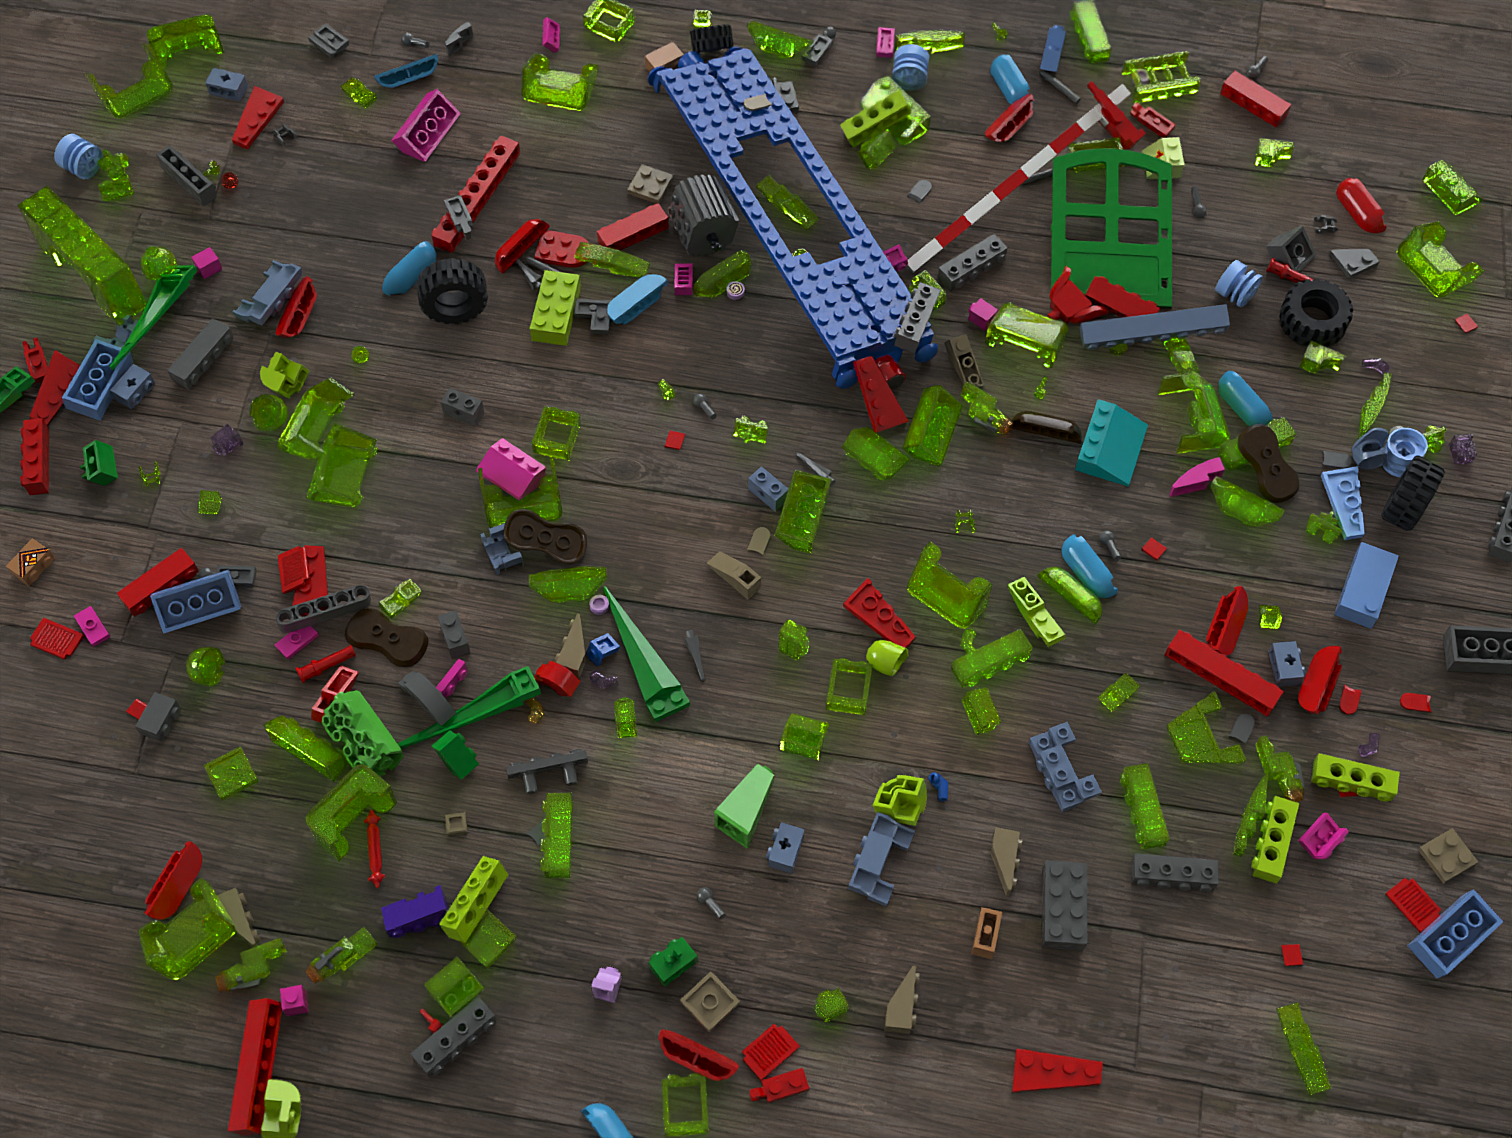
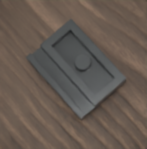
M326 23L316 30L313 36L308 37L310 43L331 58L350 45L348 39Z

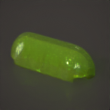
M740 250L706 271L695 282L693 294L697 297L710 296V298H713L727 290V286L731 282H739L748 276L752 267L749 253L745 250Z
M1052 566L1045 568L1037 575L1092 623L1096 624L1100 620L1102 604L1099 598L1066 570Z

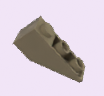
M967 334L944 342L949 359L965 389L970 391L984 386Z
M721 551L706 563L747 600L761 588V577L748 565Z
M577 613L575 620L572 619L570 622L569 634L564 636L562 641L563 648L560 653H557L554 662L564 666L577 678H580L586 664L581 617Z
M995 827L990 854L1005 895L1009 896L1011 890L1016 888L1017 878H1014L1013 875L1014 870L1018 871L1020 859L1016 858L1017 851H1021L1022 839H1019L1020 832Z
M236 888L212 897L217 915L221 921L254 949L259 950L257 942L261 940L257 930L252 929L251 924L254 923L251 912H246L244 905L248 903L244 893L240 894Z
M912 966L887 1005L885 1032L910 1034L911 1028L916 1026V1015H912L913 1007H917L918 994H914V987L919 985V973H916V966Z

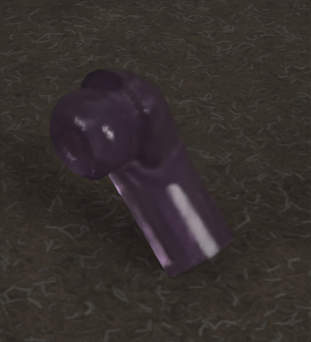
M1381 358L1362 360L1363 368H1374L1381 374H1386L1390 370V366Z
M1370 733L1369 743L1359 745L1358 753L1360 756L1369 757L1378 752L1380 739L1378 733Z

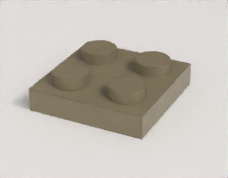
M641 164L627 192L638 198L660 204L673 181V175Z
M1453 828L1418 849L1443 884L1478 863L1477 859Z
M710 971L680 1000V1003L710 1033L740 1004V1001Z

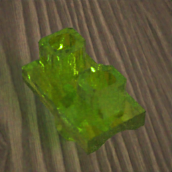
M107 149L103 150L102 154L104 157L98 160L99 167L103 171L112 167L107 173L113 181L120 177L124 180L128 179L129 176L124 171L125 167L129 166V157L125 153H117L114 157Z
M126 176L119 177V179L113 181H102L101 184H97L103 202L112 199L119 201L121 200L120 197L134 194L130 179Z
M742 416L740 419L736 418L734 436L745 438V443L747 444L750 443V440L766 443L768 433L766 421L760 420L758 423L751 422V419L746 416Z
M1430 425L1425 429L1423 436L1427 440V451L1432 450L1434 453L1441 451V445L1445 443L1444 433L1447 430L1444 426L1437 428L1434 425Z
M1331 510L1329 515L1321 512L1320 517L1311 513L1305 531L1315 535L1320 528L1326 531L1321 540L1331 544L1336 537H1339L1342 529L1335 526L1339 520L1333 517L1335 512Z

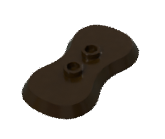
M1260 423L1244 429L1238 437V449L1241 455L1255 469L1261 494L1273 503L1284 502L1292 498L1299 490V478L1295 470L1283 459L1275 431L1268 425Z
M527 509L513 511L508 516L504 525V539L511 547L523 551H541L562 564L579 562L587 548V535L579 526L572 523L549 522Z
M365 608L356 612L349 620L345 629V638L350 645L359 649L378 651L391 663L400 667H410L416 664L423 657L428 647V636L422 629L393 623L382 612L372 608Z

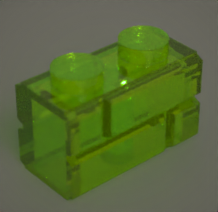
M876 130L871 134L872 138L861 145V149L857 154L863 160L866 168H877L897 147L889 131Z
M790 619L786 620L779 631V651L785 655L789 654V657L798 660L801 655L804 656L809 648L807 645L809 641L807 628L800 624L797 625L796 622Z
M620 698L614 702L617 736L619 738L636 737L637 725L634 700Z

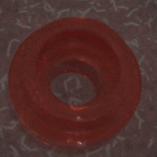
M227 172L222 175L221 184L224 188L232 189L238 185L239 179L234 173Z

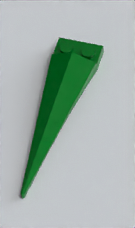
M195 265L167 266L158 276L137 325L110 365L112 371L190 285L189 281L193 279V276L198 271Z
M17 366L0 379V413L22 397L21 392L28 390L35 382L31 375Z
M604 586L606 598L609 601V606L623 640L644 702L654 722L691 706L681 684L607 587Z
M529 666L509 673L480 696L455 711L456 714L442 726L435 723L397 744L403 749L447 733L449 730L452 731L524 704L523 701L540 695V688Z

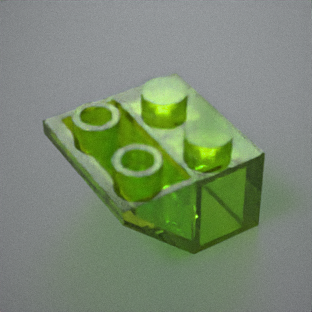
M791 713L780 740V750L819 760L830 723Z
M458 957L424 984L427 992L450 1017L484 990V987Z

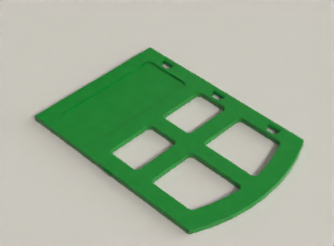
M1121 149L1081 150L1053 158L1051 289L1063 273L1064 267L1067 266L1071 269L1069 280L1084 295L1094 277L1102 276L1113 285H1121L1129 293H1137L1145 301L1155 302L1159 308H1172V164L1147 154ZM1091 164H1105V204L1068 203L1066 201V170ZM1120 164L1143 169L1158 176V207L1119 205L1118 179ZM1161 182H1167V190L1161 189ZM1066 217L1103 218L1105 220V241L1067 240L1065 238ZM1118 220L1156 221L1158 223V244L1120 243L1118 241ZM1161 230H1167V238H1161ZM1161 280H1167V288L1161 287Z

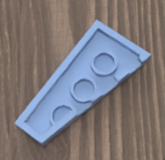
M1358 466L1326 471L1321 474V479L1344 540L1362 538L1365 534L1363 512H1361L1362 502L1359 493Z

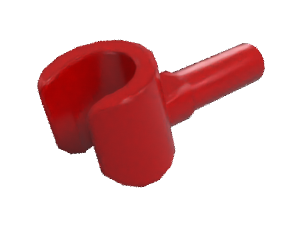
M424 1009L420 1010L425 1019L431 1023L428 1027L429 1031L435 1033L443 1026L439 1020L431 1017Z

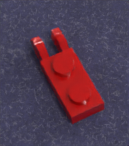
M37 337L33 338L35 348L30 349L27 341L22 342L23 353L30 375L35 380L34 384L43 381L48 369L44 350Z

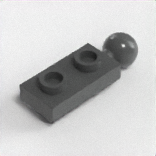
M827 27L824 29L823 35L818 34L803 53L802 60L817 66L833 45V39L836 36L835 29Z
M217 565L216 572L208 567L201 569L199 572V578L229 570L234 586L254 587L257 569L255 566Z

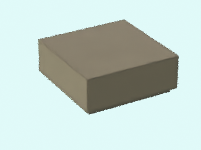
M466 812L445 815L447 836L468 834Z

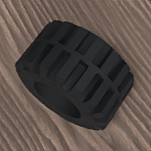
M729 24L696 28L690 31L692 51L700 53L728 49L734 46L732 28Z

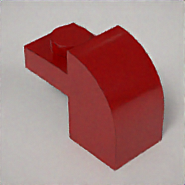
M549 661L548 664H542L534 676L538 685L549 686L558 695L567 697L572 696L581 682L570 670L553 661Z

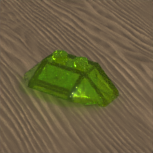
M754 20L747 23L746 26L758 48L763 49V52L768 54H777L782 59L792 57L811 46L814 42L813 40Z
M1218 476L1215 477L1210 485L1219 509L1227 516L1241 520L1245 525L1256 527L1279 521L1285 512L1284 509L1279 508L1275 504Z
M597 566L546 570L537 574H529V587L550 602L581 601L590 598L607 580L606 567Z

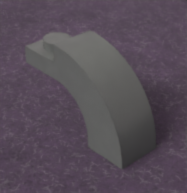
M412 671L405 675L398 683L404 691L420 703L431 719L440 726L456 714L445 697L420 672Z

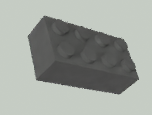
M1450 625L1444 633L1443 641L1447 671L1512 674V628Z
M1045 860L1042 868V948L1084 951L1087 946V863Z

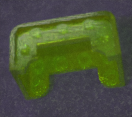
M360 764L346 774L307 813L305 821L317 843L339 862L349 851V843L340 833L366 807L370 806L376 812L384 814L397 804V800L387 782L368 766Z

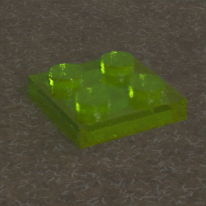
M241 746L203 765L221 801L259 782Z
M487 909L466 943L458 942L488 969L517 939V936Z

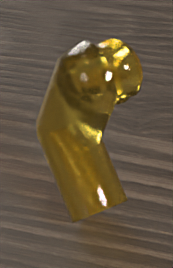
M535 698L525 700V703L531 708V715L528 717L529 721L533 724L538 723L543 717V706Z

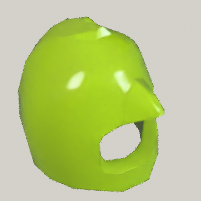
M884 640L875 641L866 653L867 661L875 670L892 677L909 656L907 648Z

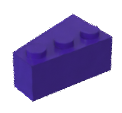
M441 885L434 887L435 891L427 895L421 892L417 894L416 899L410 901L402 899L382 907L385 929L388 936L399 938L408 932H422L427 927H441L439 924L448 911L446 897Z

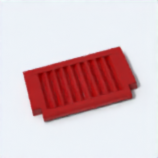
M297 546L277 555L282 593L286 594L306 585L305 581L309 580V571L305 547Z
M43 618L30 637V640H32L30 646L65 660L67 656H72L83 639L84 634Z
M1404 878L1385 893L1420 933L1440 916L1438 913L1441 909L1413 878L1409 881Z
M773 1024L742 1051L745 1056L743 1061L762 1081L800 1046L782 1025L778 1028Z

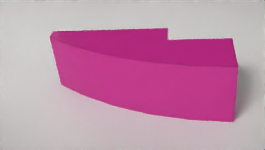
M1220 457L1205 461L1188 470L1173 484L1170 497L1204 490L1207 488L1209 481L1221 479L1225 469Z

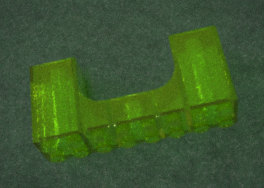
M45 186L17 205L39 247L58 266L67 261L86 282L98 306L118 326L124 323L122 318L126 315L133 317L145 309L147 302L129 265L48 186Z

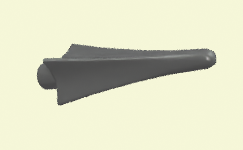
M517 259L515 262L525 275L532 290L535 288L540 290L541 276Z
M799 452L796 454L814 473L823 486L826 483L830 486L834 485L836 480L831 477V470L813 462Z
M693 630L686 631L687 638H685V644L693 658L701 681H704L698 635H694Z

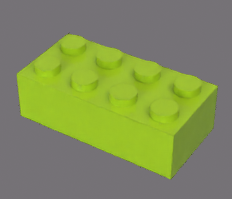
M544 271L530 325L532 341L567 346L574 319L576 299H579L581 290L580 275Z

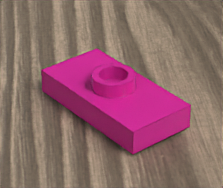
M546 17L543 20V46L556 53L559 51L560 25Z
M878 27L876 57L893 58L895 28Z
M91 606L74 615V618L93 647L110 638V635Z
M311 626L290 632L277 642L275 647L289 660L319 635Z

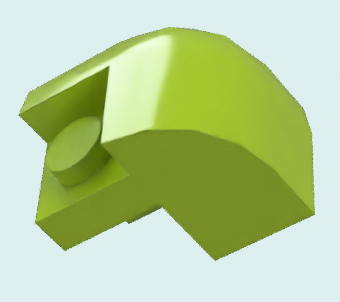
M275 352L270 360L269 367H261L260 379L273 392L290 399V396L295 392L299 393L310 371L303 365L289 360L283 354Z
M897 775V778L888 781L886 784L882 783L873 803L875 813L879 812L887 815L898 823L916 826L920 813H924L926 807L927 789L924 779Z
M268 1080L264 1099L265 1114L261 1129L262 1138H295L301 1115L300 1093L289 1082Z

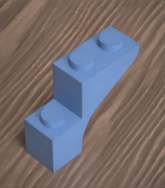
M1054 25L1053 28H1049L1040 69L1057 72L1066 30H1063V26Z

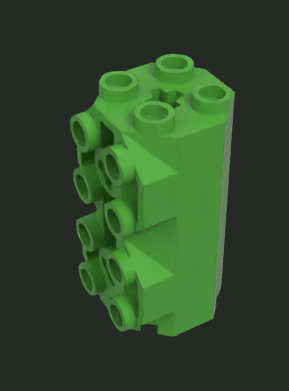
M360 691L340 692L335 695L334 701L324 710L325 715L322 717V724L333 741H343L345 743L343 754L354 771L365 772L369 779L385 775L384 770L388 768L390 771L396 768L404 758L402 749Z

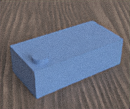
M95 339L62 397L65 408L100 421L113 399L110 389L133 363L131 353L129 352L112 371L110 365L122 348Z
M1361 542L1355 552L1334 615L1372 629L1379 617L1399 556Z
M229 570L158 591L150 596L163 634L241 609V603Z
M1473 889L1456 900L1407 946L1436 978H1440L1456 967L1503 921Z

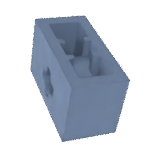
M216 68L212 69L205 82L209 94L235 101H241L248 88L245 75Z
M133 364L110 389V392L116 401L132 410L141 402L144 395L153 388L155 382L151 373Z
M762 466L748 478V489L775 512L788 501L789 489Z
M1296 641L1273 643L1268 653L1275 684L1278 687L1300 685L1306 672L1305 667L1301 665V650L1297 648Z
M782 822L779 829L775 828L772 840L775 842L773 847L768 848L766 859H769V867L792 874L804 838L805 829Z

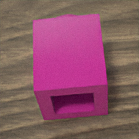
M210 247L191 257L193 265L198 270L196 274L200 273L203 279L222 270L218 257Z
M980 298L977 303H973L970 306L968 320L986 331L996 320L998 309Z
M302 985L280 989L282 1010L287 1016L309 1012L307 992Z

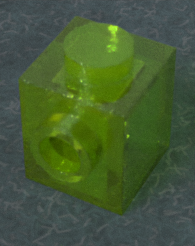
M838 987L832 991L825 990L821 992L818 998H816L814 1009L818 1017H823L826 1023L848 1012L849 1005Z

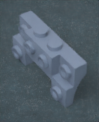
M273 260V265L270 269L263 273L268 279L253 296V302L242 299V304L236 311L233 310V315L248 323L253 321L262 326L269 316L274 317L282 309L287 299L293 295V286L303 274L301 267L292 263L282 264Z
M1068 722L1051 727L1048 732L1031 737L1028 742L1037 759V768L1045 776L1046 787L1049 790L1051 789L1062 813L1074 809L1083 802L1102 793L1093 774L1078 780L1063 749L1064 746L1076 740Z
M877 812L868 836L864 835L860 847L863 850L861 855L857 854L853 862L856 868L848 889L868 896V900L887 906L894 885L879 878L891 847L895 846L908 851L915 830L907 828L891 817Z

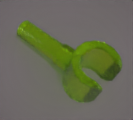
M993 22L992 26L997 32V40L1001 41V35L1006 39L1008 35L1007 30L999 29L997 24Z
M211 161L209 169L203 172V175L218 174L220 166L217 165L216 161Z
M1045 376L1040 385L1036 387V392L1034 393V396L1040 400L1047 393V390L1043 389L1047 381Z

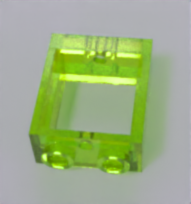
M595 0L583 15L584 28L615 42L624 37L628 28L633 26L635 22L634 9L615 0ZM606 11L623 20L614 28L598 21V18Z
M544 406L532 440L533 453L569 460L581 425L580 414L575 411H565L556 407ZM549 421L573 426L567 444L543 439Z
M845 658L833 659L826 710L865 715L872 664H868L865 661L852 662ZM837 670L866 674L862 700L833 695Z
M692 1073L688 1077L679 1078V1075H668L666 1079H662L665 1137L709 1134L705 1076H701L699 1073ZM700 1085L702 1120L670 1123L668 1087Z

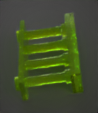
M1189 51L1125 61L1122 75L1131 74L1136 85L1132 96L1133 102L1198 92L1201 79L1199 76L1190 77L1186 68ZM1178 66L1183 79L1175 80L1170 67ZM1163 69L1167 81L1158 82L1154 70ZM1137 70H1146L1152 84L1143 85Z

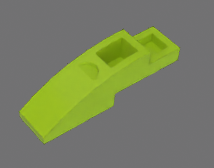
M1025 577L1008 584V589L1017 607L1037 638L1041 637L1048 647L1065 639V633L1047 612L1044 601Z

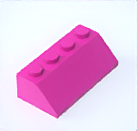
M436 89L425 95L391 141L403 153L425 162L461 113Z

